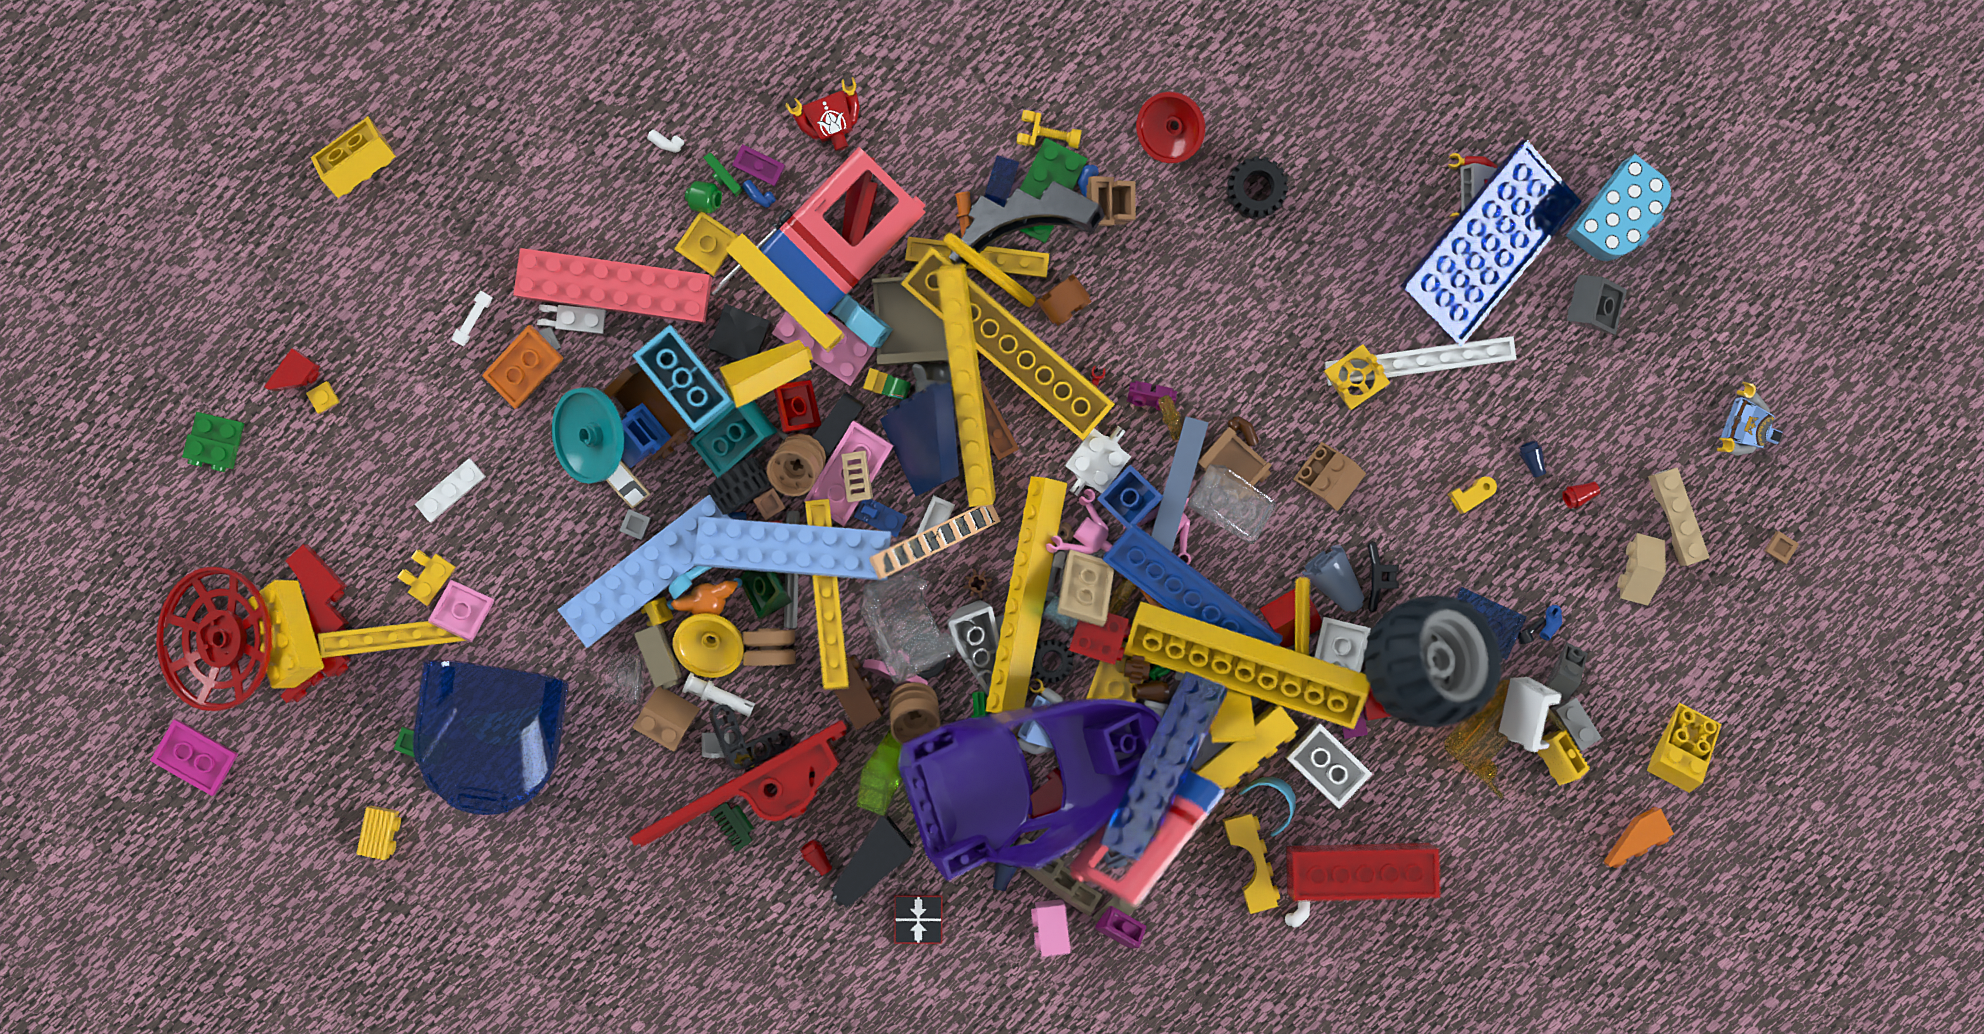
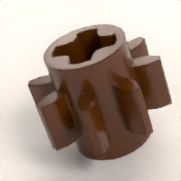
M973 569L974 576L971 578L965 576L969 580V584L963 586V588H970L972 590L970 597L977 592L980 598H982V591L984 589L991 591L986 585L992 579L984 578L985 570L981 575H977L976 570ZM974 577L984 580L985 584L981 585V590L977 591L976 587H971Z
M1133 655L1132 659H1126L1124 677H1130V683L1141 684L1142 679L1148 680L1150 662L1144 661V656Z

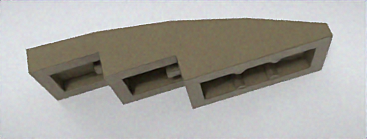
M1023 838L1019 845L1032 842ZM1055 858L1037 869L1022 867L1050 891L1089 917L1102 897L1101 893L1075 880L1070 875L1071 870L1064 867L1065 862L1059 858Z

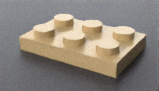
M1070 549L1066 558L1057 613L1103 626L1107 618L1114 568L1101 558Z

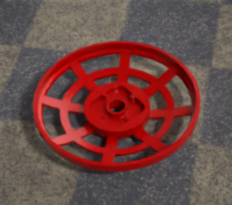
M225 567L197 569L183 577L170 591L159 615L156 646L162 673L168 685L182 701L203 711H222L243 703L258 688L270 662L273 635L270 615L261 593L244 575ZM214 574L229 575V589L207 591L200 579ZM238 579L254 596L259 606L255 611L248 600L238 593ZM193 585L200 597L192 604L186 618L174 615L173 612L181 596ZM228 596L227 610H218L212 598ZM237 601L249 613V616L243 621L235 613ZM204 604L209 613L203 617L200 623L195 622L194 618ZM261 617L265 633L264 652L260 650L261 634L258 620ZM168 623L183 628L182 649L184 657L174 662L169 657L167 646L163 644L164 627L167 628ZM252 625L255 632L254 646L247 643L246 630ZM191 631L196 632L198 650L194 652L191 651L190 645ZM221 633L223 634V637H224V640H223V643H222V644H221L220 641H219V639H220V637H221ZM245 653L251 656V660L245 670L240 673L238 661ZM203 659L205 663L212 666L208 677L199 669L196 661ZM258 660L261 662L258 673L252 684L244 692L242 681L251 673ZM188 666L192 674L204 684L198 697L193 695L184 686L176 671ZM221 667H230L232 680L225 682L216 681ZM234 687V701L222 704L206 701L212 688L227 689Z

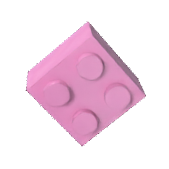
M1064 900L1035 902L1036 908L1031 909L1033 927L1038 926L1039 931L1034 933L1036 951L1041 950L1042 957L1071 953Z

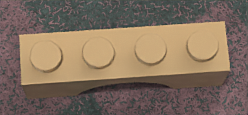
M1678 467L1648 476L1655 498L1662 506L1668 518L1672 532L1671 543L1679 565L1688 566L1710 558Z

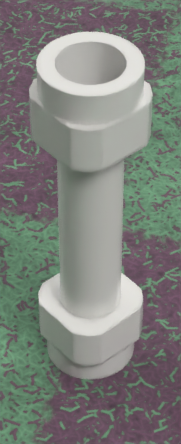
M480 290L474 299L476 303L461 329H456L454 332L453 341L465 346L470 339L469 332L484 307H489L493 297Z

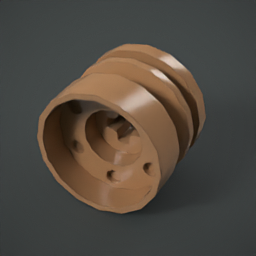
M793 434L783 439L767 466V475L770 483L776 490L785 495H804L811 490L825 467L826 454L824 448L816 439L805 434Z
M917 682L905 683L897 687L890 694L888 701L890 728L892 736L897 742L901 744L907 743L941 727L937 694L928 685Z

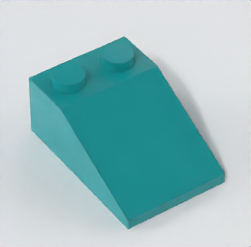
M754 400L740 407H736L733 402L690 443L718 478L761 448L778 431Z

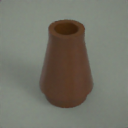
M1161 679L1134 684L1132 686V696L1134 699L1161 703L1163 700L1168 699L1169 687L1167 682Z

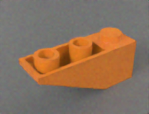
M1654 807L1634 817L1603 861L1604 864L1614 868L1620 867L1627 862V858L1633 855L1639 857L1648 852L1647 848L1653 845L1660 846L1668 842V837L1674 835L1662 810Z

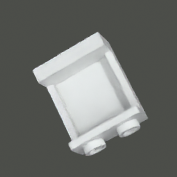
M1530 677L1511 678L1499 732L1508 736V740L1524 745V749L1537 752L1538 749H1548L1549 743L1541 739L1549 704H1559L1562 694Z

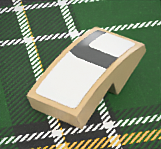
M622 460L613 475L606 479L610 486L632 509L651 494Z

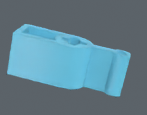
M848 293L830 310L851 331L871 347L881 348L893 331L892 327L871 310L859 304Z

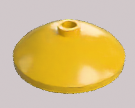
M696 614L688 617L678 626L673 638V649L679 662L692 673L709 678L722 677L733 672L741 663L745 649L743 637L739 630L727 619L714 614Z

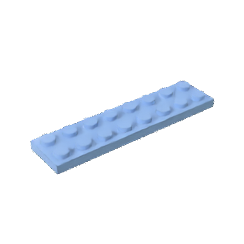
M710 495L706 496L558 609L586 648L590 647L669 587L675 578L695 567L694 557L699 517L731 519L728 514H722Z
M699 517L694 565L879 580L869 558L890 548L891 532ZM887 576L880 580L887 581Z

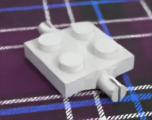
M1117 426L1110 437L1102 435L1094 428L1082 441L1064 465L1078 479L1069 491L1078 496L1086 485L1093 487L1102 494L1110 486L1131 458L1117 443L1125 433L1122 428Z

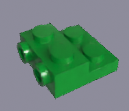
M196 412L191 435L187 434L182 457L188 459V464L202 467L204 462L211 464L210 469L225 472L226 468L233 469L244 423Z

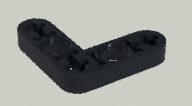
M716 704L709 711V718L728 766L732 769H746L788 749L791 745V734L784 729L772 730L745 743L730 706ZM719 709L726 713L723 715V720L717 719V715L720 713ZM724 722L731 724L730 726H725V727H723V728H720V726H724V725H725ZM728 730H732L735 733V740L731 744H728L724 738ZM778 735L784 736L781 744L770 745L769 742L777 740ZM759 742L764 746V753L761 756H757L754 753V746ZM748 753V755L750 756L742 758L740 760V764L734 763V759L737 758V755H745Z

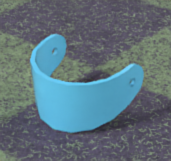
M1271 776L1259 778L1251 782L1239 792V795L1258 785L1272 786L1285 795L1290 806V816L1270 834L1271 837H1274L1290 824L1296 808V800L1290 785L1282 779Z

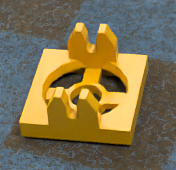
M1364 344L1323 371L1349 410H1352L1390 384V381L1383 373V366L1377 363V357L1370 354ZM1362 360L1369 365L1363 369L1354 368L1350 361ZM1342 366L1348 372L1347 380L1344 382L1339 379ZM1353 371L1362 373L1363 380L1360 384H1353L1350 381V374ZM1374 371V383L1369 389L1365 384L1366 375ZM1350 386L1359 387L1363 394H1350L1347 388Z

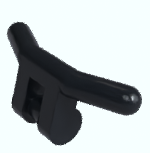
M1370 541L1368 543V551L1371 561V594L1368 610L1375 612L1378 608L1381 589H1399V581H1397L1399 565H1381L1377 544L1374 541ZM1382 572H1387V581H1382Z

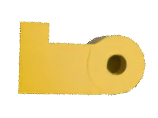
M1484 476L1476 479L1473 486L1464 492L1457 488L1448 493V496L1459 513L1463 514L1491 497L1496 492L1497 484L1493 478Z

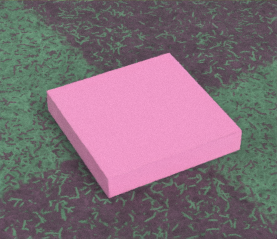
M450 580L428 622L472 643L491 609L494 599Z

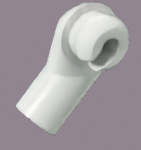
M656 130L650 131L647 137L649 141L660 149L675 153L679 152L680 148L684 145V141L677 135L673 136L670 141Z
M1298 901V909L1294 913L1286 915L1285 923L1294 928L1299 927L1310 915V901Z

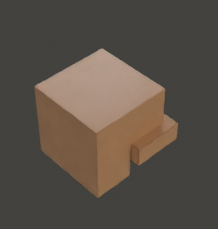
M1091 176L1088 178L1087 198L1098 203L1105 214L1098 226H1113L1114 224H1125L1136 220L1135 181L1117 180L1114 182V177Z

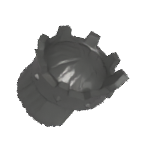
M950 363L913 364L912 370L916 378L915 393L924 390L926 386L938 381L939 385L949 382L952 397L954 396Z

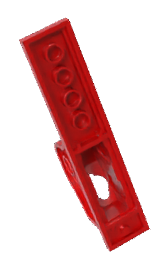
M841 719L630 837L634 846L640 844L641 847H644L736 795L745 798L753 811L759 817L768 821H779L790 815L792 819L805 813L807 810L806 806L819 791L817 790L819 785L827 775L830 776L841 761L829 738L835 741L847 733L845 729L849 725L846 719ZM815 771V777L809 778V773ZM768 783H773L777 787L776 794L768 791Z

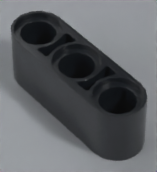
M847 391L841 396L813 436L824 448L826 461L830 457L829 454L840 443L852 421L857 419V415L865 407L864 403Z

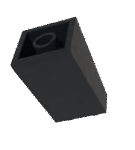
M886 812L880 815L831 890L833 892L832 898L840 907L842 905L846 909L915 851V847Z

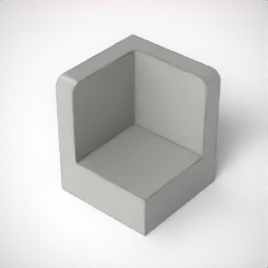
M715 732L702 733V757L725 758ZM725 733L724 738L728 744L734 741V733Z

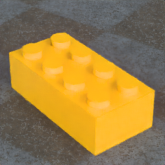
M274 580L259 591L267 605L273 633L267 676L271 688H295L323 669L324 666L299 582L295 580ZM254 596L248 599V602L255 611L259 606ZM261 617L258 620L261 634L260 650L264 652L265 633Z

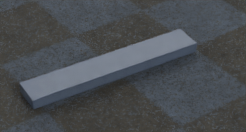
M1187 416L1184 420L1151 537L1171 552L1209 424L1208 422Z

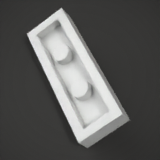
M469 458L415 503V505L429 522H433L486 476Z

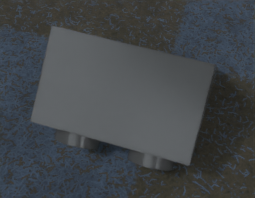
M1578 274L1577 282L1574 285L1572 302L1568 308L1567 321L1581 327L1616 335L1627 289L1604 277Z

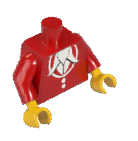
M853 77L852 86H845L843 79L842 91L802 106L797 98H794L797 106L793 109L786 103V108L793 114V118L801 131L812 139H820L822 143L831 140L835 151H841L848 147L844 134L852 132V126L858 120L860 105L857 92L855 91L856 81Z

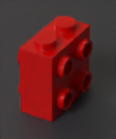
M1107 612L1106 622L1103 626L1078 620L1069 651L1113 665L1116 664V661L1121 662L1125 648L1121 647L1123 639L1129 638L1132 625L1129 624L1130 619Z

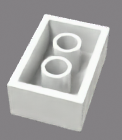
M1317 722L1284 755L1337 808H1340L1372 775L1361 762Z

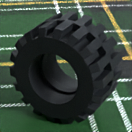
M1254 156L1252 159L1247 158L1241 164L1239 163L1232 171L1227 181L1226 195L1229 196V204L1234 206L1233 210L1242 213V217L1249 216L1253 220L1256 218L1264 219L1268 215L1274 214L1285 201L1289 187L1287 186L1288 178L1284 176V169L1282 167L1279 168L1276 161L1270 162L1268 157L1260 159L1259 156ZM1259 175L1269 182L1271 192L1267 199L1256 201L1246 195L1243 185L1249 176Z
M754 457L741 462L718 477L709 485L707 492L722 514H730L766 491L771 483L766 470L758 458Z

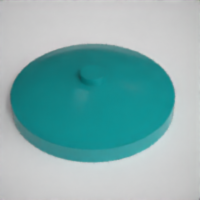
M592 387L575 388L561 397L552 419V440L560 464L572 478L582 483H596L608 479L618 468L624 448L623 427L616 407L603 392Z

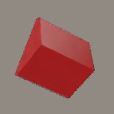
M812 380L785 383L774 389L782 429L785 434L821 426Z
M1296 588L1259 609L1274 632L1283 636V640L1280 643L1282 648H1288L1295 644ZM1311 599L1309 635L1319 630L1322 624L1316 606Z

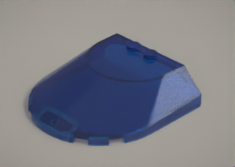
M457 660L424 661L413 733V752L416 764L418 763L426 785L433 793H437L442 799L447 801L448 805L477 815L502 814L529 802L546 785L555 769L559 755L570 682L549 674Z

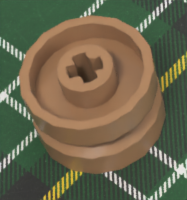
M763 628L758 629V631L743 632L744 645L758 646V650H750L743 653L744 666L796 664V651L793 649H781V645H792L796 642L795 630Z

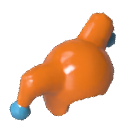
M734 578L733 581H723L717 585L711 583L699 584L693 588L690 594L668 601L667 606L671 610L691 612L692 615L706 613L719 616L726 604V598L733 594L736 588L741 587L742 580Z

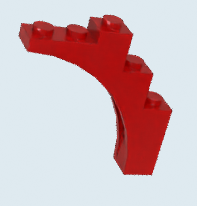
M302 544L285 561L296 574L305 592L310 612V623L319 649L318 634L347 631L345 627L349 622L330 603L331 601L335 603L345 594L343 590L347 585L309 545ZM347 655L321 658L324 666L323 669L297 687L287 688L280 697L286 703L293 701L298 703L308 694L305 690L311 684L316 686L325 678L323 673L328 677L335 675L339 677L348 670L347 664L351 659Z

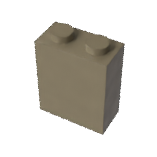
M658 624L635 633V638L655 688L662 686L664 690L680 684L678 679L682 678L683 675L663 624Z

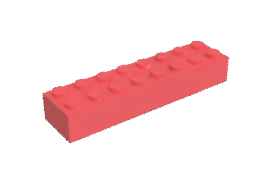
M520 248L513 295L521 299L706 325L712 277L708 274Z

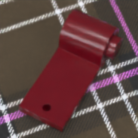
M1057 767L1046 775L1048 780L1030 795L1033 808L1032 814H1028L1029 818L1047 815L1061 808L1063 785L1061 772Z

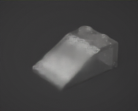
M1210 464L1187 505L1204 518L1243 540L1254 544L1277 503L1226 466Z

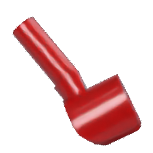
M1094 366L1091 370V383L1097 387L1099 381L1104 378L1106 371L1104 368L1102 375L1096 376L1094 374L1096 366Z

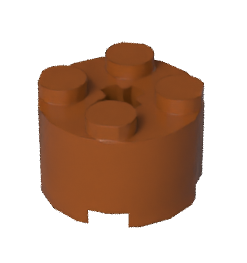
M1074 273L1036 300L1052 324L1055 323L1057 326L1073 316L1071 311L1077 312L1092 301L1089 298L1091 296Z

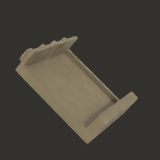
M910 272L901 273V277L892 278L891 274H878L876 279H872L875 314L893 328V331L881 348H877L878 366L949 362L944 321L901 285Z

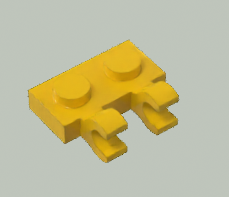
M416 550L411 558L425 566L423 572L417 578L408 570L402 569L397 578L412 586L408 591L409 594L426 606H429L456 567L438 554L430 558L422 551Z

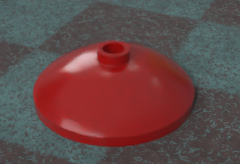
M1167 91L1154 95L1144 103L1137 117L1136 131L1141 146L1151 157L1164 163H1179L1192 157L1201 147L1205 137V120L1199 106L1190 97L1179 92ZM1174 121L1178 122V129H1175L1173 127Z

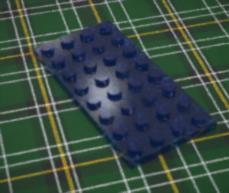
M1522 139L1400 287L1455 344L1462 347L1582 201L1528 140Z

